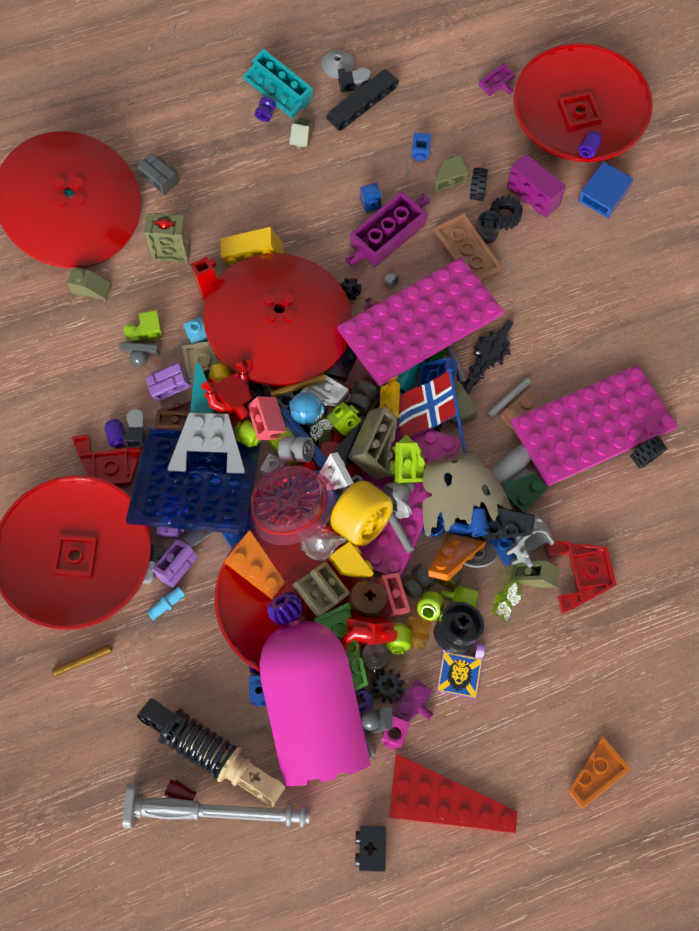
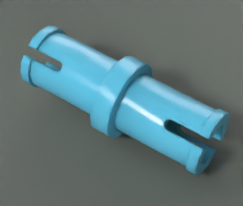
M177 586L168 595L162 596L160 601L147 609L146 612L154 621L166 610L170 611L174 604L186 596Z

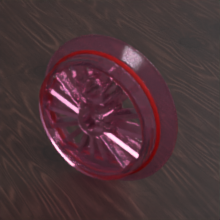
M295 465L278 468L264 476L255 486L247 510L249 525L259 538L272 544L288 545L304 541L318 533L331 518L332 510L336 504L335 491L331 482L317 471ZM302 507H305V508H308V509H311V510H310L309 512H307V511L304 510Z

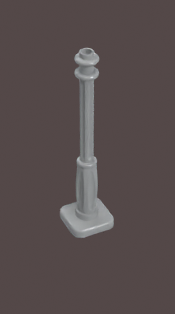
M128 783L125 795L123 828L134 829L136 818H141V816L161 819L198 820L199 817L280 821L286 822L287 827L291 825V822L299 823L300 827H304L305 823H309L310 810H306L305 806H301L300 810L292 809L291 805H288L287 809L209 805L200 804L198 800L191 801L176 798H143V796H139V786Z

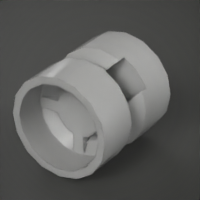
M283 436L278 445L279 457L282 461L310 462L314 455V442L310 437Z

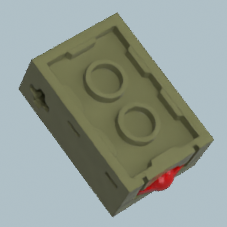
M147 213L144 234L152 260L188 263L191 243L184 216L179 214Z

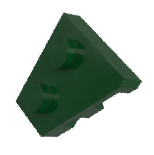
M535 473L501 484L510 504L520 512H526L548 488L547 484Z

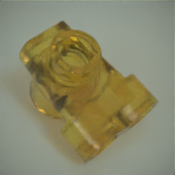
M408 617L407 627L411 630V648L418 650L426 649V642L429 639L430 621L423 618Z

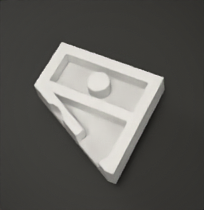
M337 452L331 453L318 474L324 482L327 491L354 484Z

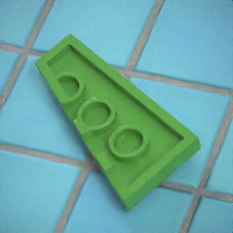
M346 603L318 618H314L312 621L321 623L333 631L336 637L341 640L343 635L346 634L347 618H352L350 603ZM353 640L350 644H346L348 650L345 653L349 662L354 690L357 691L367 686L368 681L359 652V642Z

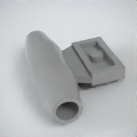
M523 444L509 451L490 469L500 484L535 473L525 469L531 457ZM484 484L482 486L484 495H490L489 488Z

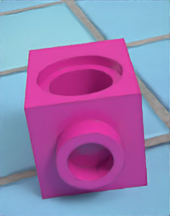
M392 716V729L399 730L401 736L398 739H392L389 736V732L392 729L384 731L381 740L385 743L384 746L392 750H396V747L401 749L410 723Z

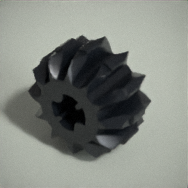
M382 669V676L376 673L375 678L377 680H371V684L376 686L371 688V693L378 692L375 695V699L378 700L382 696V704L386 703V698H389L390 704H393V696L400 700L401 696L399 693H404L405 691L403 687H400L405 684V681L398 680L401 676L400 673L393 676V669H390L389 674H386V670ZM389 682L393 688H389V691H386L385 686L382 687V685H386Z

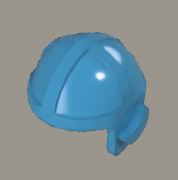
M300 392L289 402L293 419L302 425L315 423L320 414L324 413V403H322L318 396L310 392Z

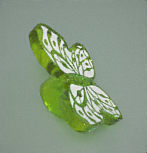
M324 413L320 414L315 423L308 425L310 437L314 443L324 436V432L333 430L334 425L328 419H324Z
M510 581L504 593L499 592L494 599L492 611L495 615L501 617V620L504 622L508 621L511 615V608L516 606L522 599V595L517 593L518 584L514 581Z

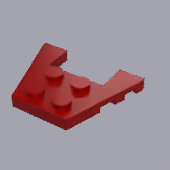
M89 435L72 436V441L87 476L105 480L117 487L132 485L143 447L91 452Z
M553 540V545H550L548 542L545 543L548 558L569 555L575 580L576 593L559 595L557 597L561 615L617 585L607 547Z

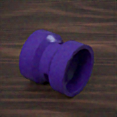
M262 97L258 104L259 107L256 108L255 117L260 121L269 122L276 103L268 97Z

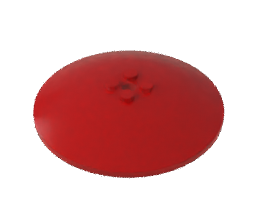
M587 43L559 45L538 54L521 71L513 94L516 119L528 138L538 147L554 156L577 162L607 160L629 150L645 133L653 109L652 94L641 71L621 54L606 47ZM576 109L584 110V112L579 113L576 111ZM590 131H597L602 136V142L595 156L592 158L582 157L578 151L582 140Z
M56 131L43 133L19 144L1 164L0 224L9 239L21 251L35 260L60 268L94 266L116 255L124 248L134 234L141 208L137 181L124 159L100 140L76 132ZM72 190L74 196L68 197L64 194V191Z
M283 253L255 255L230 266L217 278L209 290L203 314L207 340L219 360L234 373L238 372V374L240 371L236 369V363L249 360L251 367L246 371L248 373V380L270 386L296 384L324 374L332 368L341 358L348 345L338 331V326L352 319L351 306L347 295L338 281L328 271L310 260ZM281 307L284 309V312L276 313L274 309Z
M74 475L48 480L33 487L18 498L0 521V594L15 612L39 626L57 630H75L101 623L118 613L131 601L146 577L151 559V536L146 519L138 505L126 492L105 480L90 476ZM73 552H80L79 559L75 561L70 560V555Z
M285 519L270 522L263 526L273 531L286 532L298 529L311 520ZM315 521L299 532L286 535L272 534L260 527L251 531L285 581V584L273 599L284 592H293L297 595L303 605V612L298 615L300 622H313L312 620L317 617L292 585L325 561L350 593L353 587L361 581L368 580L374 582L373 576L370 579H363L339 574L330 562L329 557L349 541L330 526ZM239 542L232 548L227 557L231 554V552L235 549ZM361 553L360 556L363 558L364 561H366ZM223 562L215 587V612L218 625L234 653L250 667L260 672L263 646L269 636L284 625L278 626L269 617L267 610L272 599ZM350 594L346 598H344L340 603H338L335 607H333L331 610H334L346 603H350ZM350 605V608H351V610H350L351 617H360V616H362V615L357 614V613L352 609V607H351V605Z

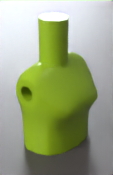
M458 585L455 587L454 592L442 589L441 595L443 598L452 599V603L465 602L476 608L479 590Z

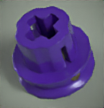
M364 688L355 691L356 698L361 696L366 701L358 705L360 716L366 710H371L373 706V697Z

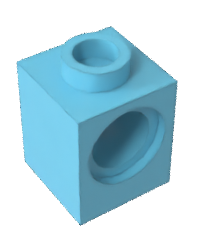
M200 317L183 324L190 344L208 341L204 324Z

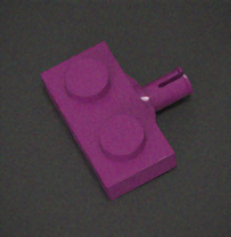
M503 63L481 79L478 86L489 96L500 89H503L510 95L514 89L508 83L515 78V73Z
M416 679L393 707L392 713L407 722H410L419 713L430 720L434 713L428 710L425 704L433 691Z

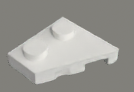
M326 375V381L306 387L301 391L313 393L321 399L324 405L336 407L349 394V389Z

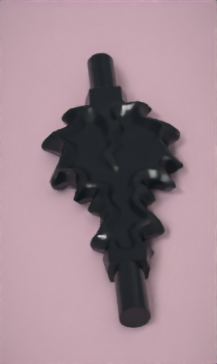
M507 320L502 329L498 330L497 333L489 332V336L478 338L480 343L473 347L477 351L472 354L479 356V358L475 359L476 363L469 367L472 373L468 374L467 383L463 387L467 394L479 382V379H484V372L486 369H490V365L493 368L496 362L503 365L504 356L511 355L507 347L511 343L506 339L507 333L513 325L511 320Z

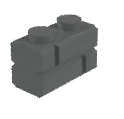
M151 153L137 166L139 175L163 195L167 194L179 182L178 173L172 166L168 167L160 156L156 157Z

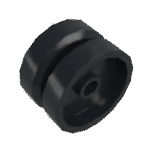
M465 602L451 603L443 610L435 623L433 630L434 638L438 645L446 652L452 654L467 653L482 635L484 620L480 612L472 605Z

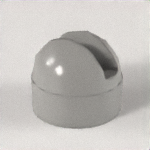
M390 272L385 275L384 282L387 286L395 288L400 276Z

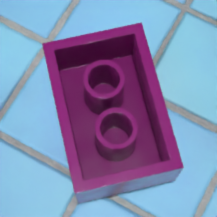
M524 154L511 166L507 187L512 193H516L526 204L531 205L538 214L547 218L561 205L566 185L527 154Z

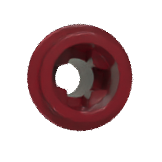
M170 779L164 796L193 801L197 792L191 790L177 779L176 781Z

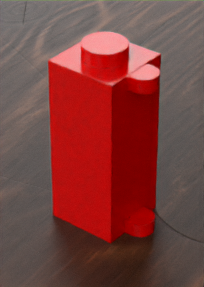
M207 257L190 264L198 291L204 302L209 290L217 280L213 268L216 266V261L214 259L208 260Z

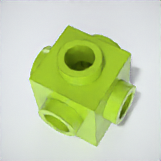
M344 402L327 416V419L344 436L348 435L361 422L357 416L359 412L352 405L348 407Z

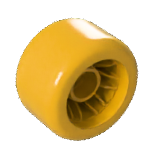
M356 482L346 489L336 502L330 517L331 526L353 545L365 546L372 542L387 525L393 511V502L387 494L370 482Z

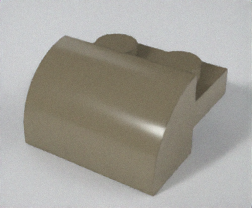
M326 561L292 585L317 618L327 613L350 594L349 590Z

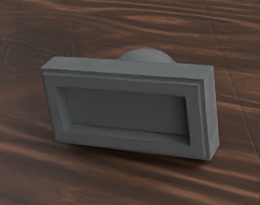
M121 342L119 347L123 353H130V361L137 367L144 366L147 363L148 355H160V349L155 344Z
M385 707L375 711L366 710L361 715L362 726L367 730V734H376L392 729V708Z

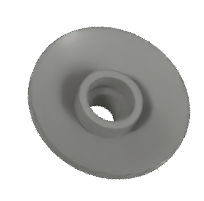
M340 49L327 52L321 60L323 72L332 78H338V69L344 68L345 72L353 71L355 64L352 55Z
M485 541V548L482 551L476 552L475 557L471 561L467 560L464 565L474 568L486 567L496 560L497 550L492 544Z

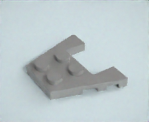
M189 413L168 466V471L186 472L188 451L227 453V473L245 474L229 415Z

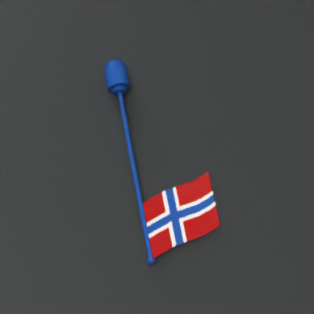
M448 367L446 373L438 378L409 390L400 396L398 420L401 438H404L406 435L412 438L419 433L439 426L456 415L462 451H466L452 374L453 368ZM475 505L473 506L471 524H468L469 532L472 533L473 537L484 536L488 534L487 529H489L486 510L481 509V506Z

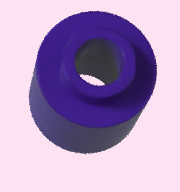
M590 131L585 135L578 148L582 157L592 158L595 156L602 142L600 133Z
M119 419L107 421L104 430L109 445L115 448L125 446L123 434H126L123 423Z

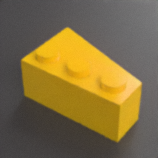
M271 227L220 238L221 258L228 266H232L243 259L267 253L284 254V244Z

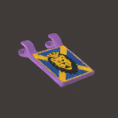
M477 644L475 657L452 654L443 649L436 692L477 699L485 644Z

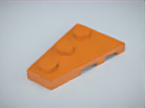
M250 530L224 561L225 564L271 599L276 596L285 584V581Z
M448 533L429 569V577L448 581L462 569V565L467 560L471 561L475 557L476 552L482 551L485 548V541Z
M602 737L568 793L583 809L626 775L631 768L607 740Z

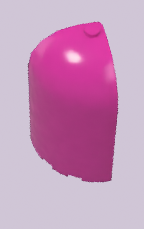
M295 619L293 623L289 622L288 625L276 630L269 636L263 646L260 659V676L284 786L308 785L309 781L319 778L321 782L337 779L336 774L343 772L353 774L369 767L371 763L349 662L342 643L333 631L316 622H300V619Z

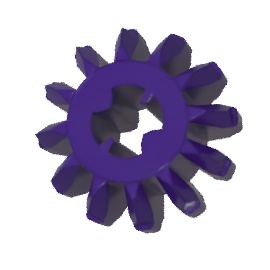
M284 592L282 595H278L277 598L272 599L267 611L274 623L278 626L282 624L286 626L289 622L293 623V620L299 618L298 615L303 612V605L300 598L293 592Z

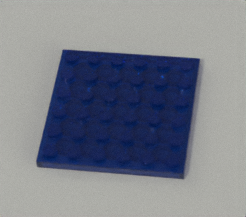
M148 428L126 516V524L246 535L262 440L258 446L254 445L252 448L236 440L245 474L227 473V453L188 451L187 471H168V466L182 431Z

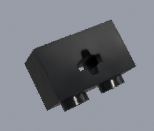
M360 826V831H356V844H360V853H355V867H359V872H385L386 826ZM368 843H372L373 847L377 849L373 851L372 855H368V851H364V847H368Z

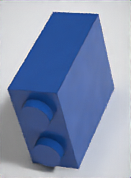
M603 162L581 191L578 201L609 218L629 191L634 179L628 174L615 169L612 165Z

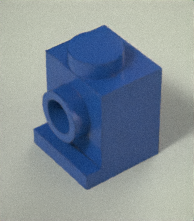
M414 132L411 158H415L418 162H423L425 159L429 160L431 134Z
M377 182L360 187V201L365 213L382 208V194Z
M249 676V702L254 704V707L266 706L264 692L261 694L255 692L257 688H262L261 676Z

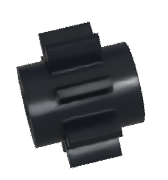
M344 278V281L340 283L348 300H356V297L361 294L362 285L357 283L356 278Z

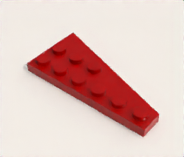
M398 754L395 756L389 818L516 833V810Z

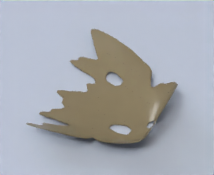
M476 452L452 453L441 456L426 464L423 475V487L432 494L431 497L426 498L423 502V524L427 536H430L432 527H437V519L440 512H442L445 531L447 532L457 517L460 520H466L470 525L473 506L480 507L481 502L485 503L493 521L498 516L497 504L513 510L501 484L488 467L481 466V460ZM448 456H454V457L449 458V459H443V458L448 457ZM456 459L458 460L457 463H452V462H451L452 460H456ZM448 472L452 475L450 486H447L444 481V474ZM484 484L489 488L490 495H484L482 491Z

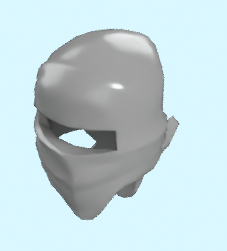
M528 512L535 515L533 535L514 537L515 543L505 552L507 555L516 554V558L510 560L513 565L525 563L528 567H532L530 551L539 548L547 542L553 545L554 541L548 526L543 523L540 516Z

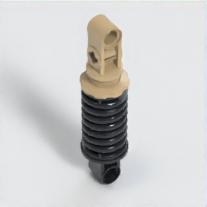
M150 698L137 714V718L143 724L150 726L160 733L159 743L169 745L170 749H176L178 754H182L186 759L189 758V761L196 763L197 767H202L203 771L209 772V775L217 779L218 782L228 779L232 781V785H239L270 807L275 805L285 790V786L279 780L272 778L261 769L252 765L250 759L240 756L242 752L241 747L230 744L228 740L222 744L224 739L222 736L217 737L215 731L210 733V728H204L203 723L197 724L195 718L190 720V715L184 712L182 708L173 713L157 700Z

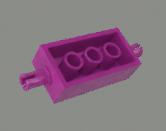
M403 191L397 194L350 233V246L355 251L345 258L347 264L351 263L350 267H354L364 258L374 268L426 225L427 213L422 208L430 203L429 197L426 194H422L417 200L413 201Z

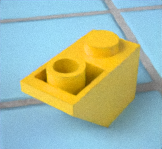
M350 541L329 557L330 562L340 575L370 579L374 574L372 572L374 570L369 561L363 560L360 556V549L357 545H352Z

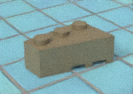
M380 407L368 412L348 456L350 460L374 480L389 477L391 472L388 468L389 460L393 456L391 444L395 440L397 417L386 407Z

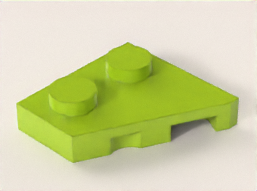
M396 442L394 482H423L425 462L420 456L418 444L415 442Z

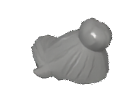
M391 482L384 485L385 494L393 502V512H395V516L400 520L408 518L412 514L409 501L410 492L415 487L413 482Z

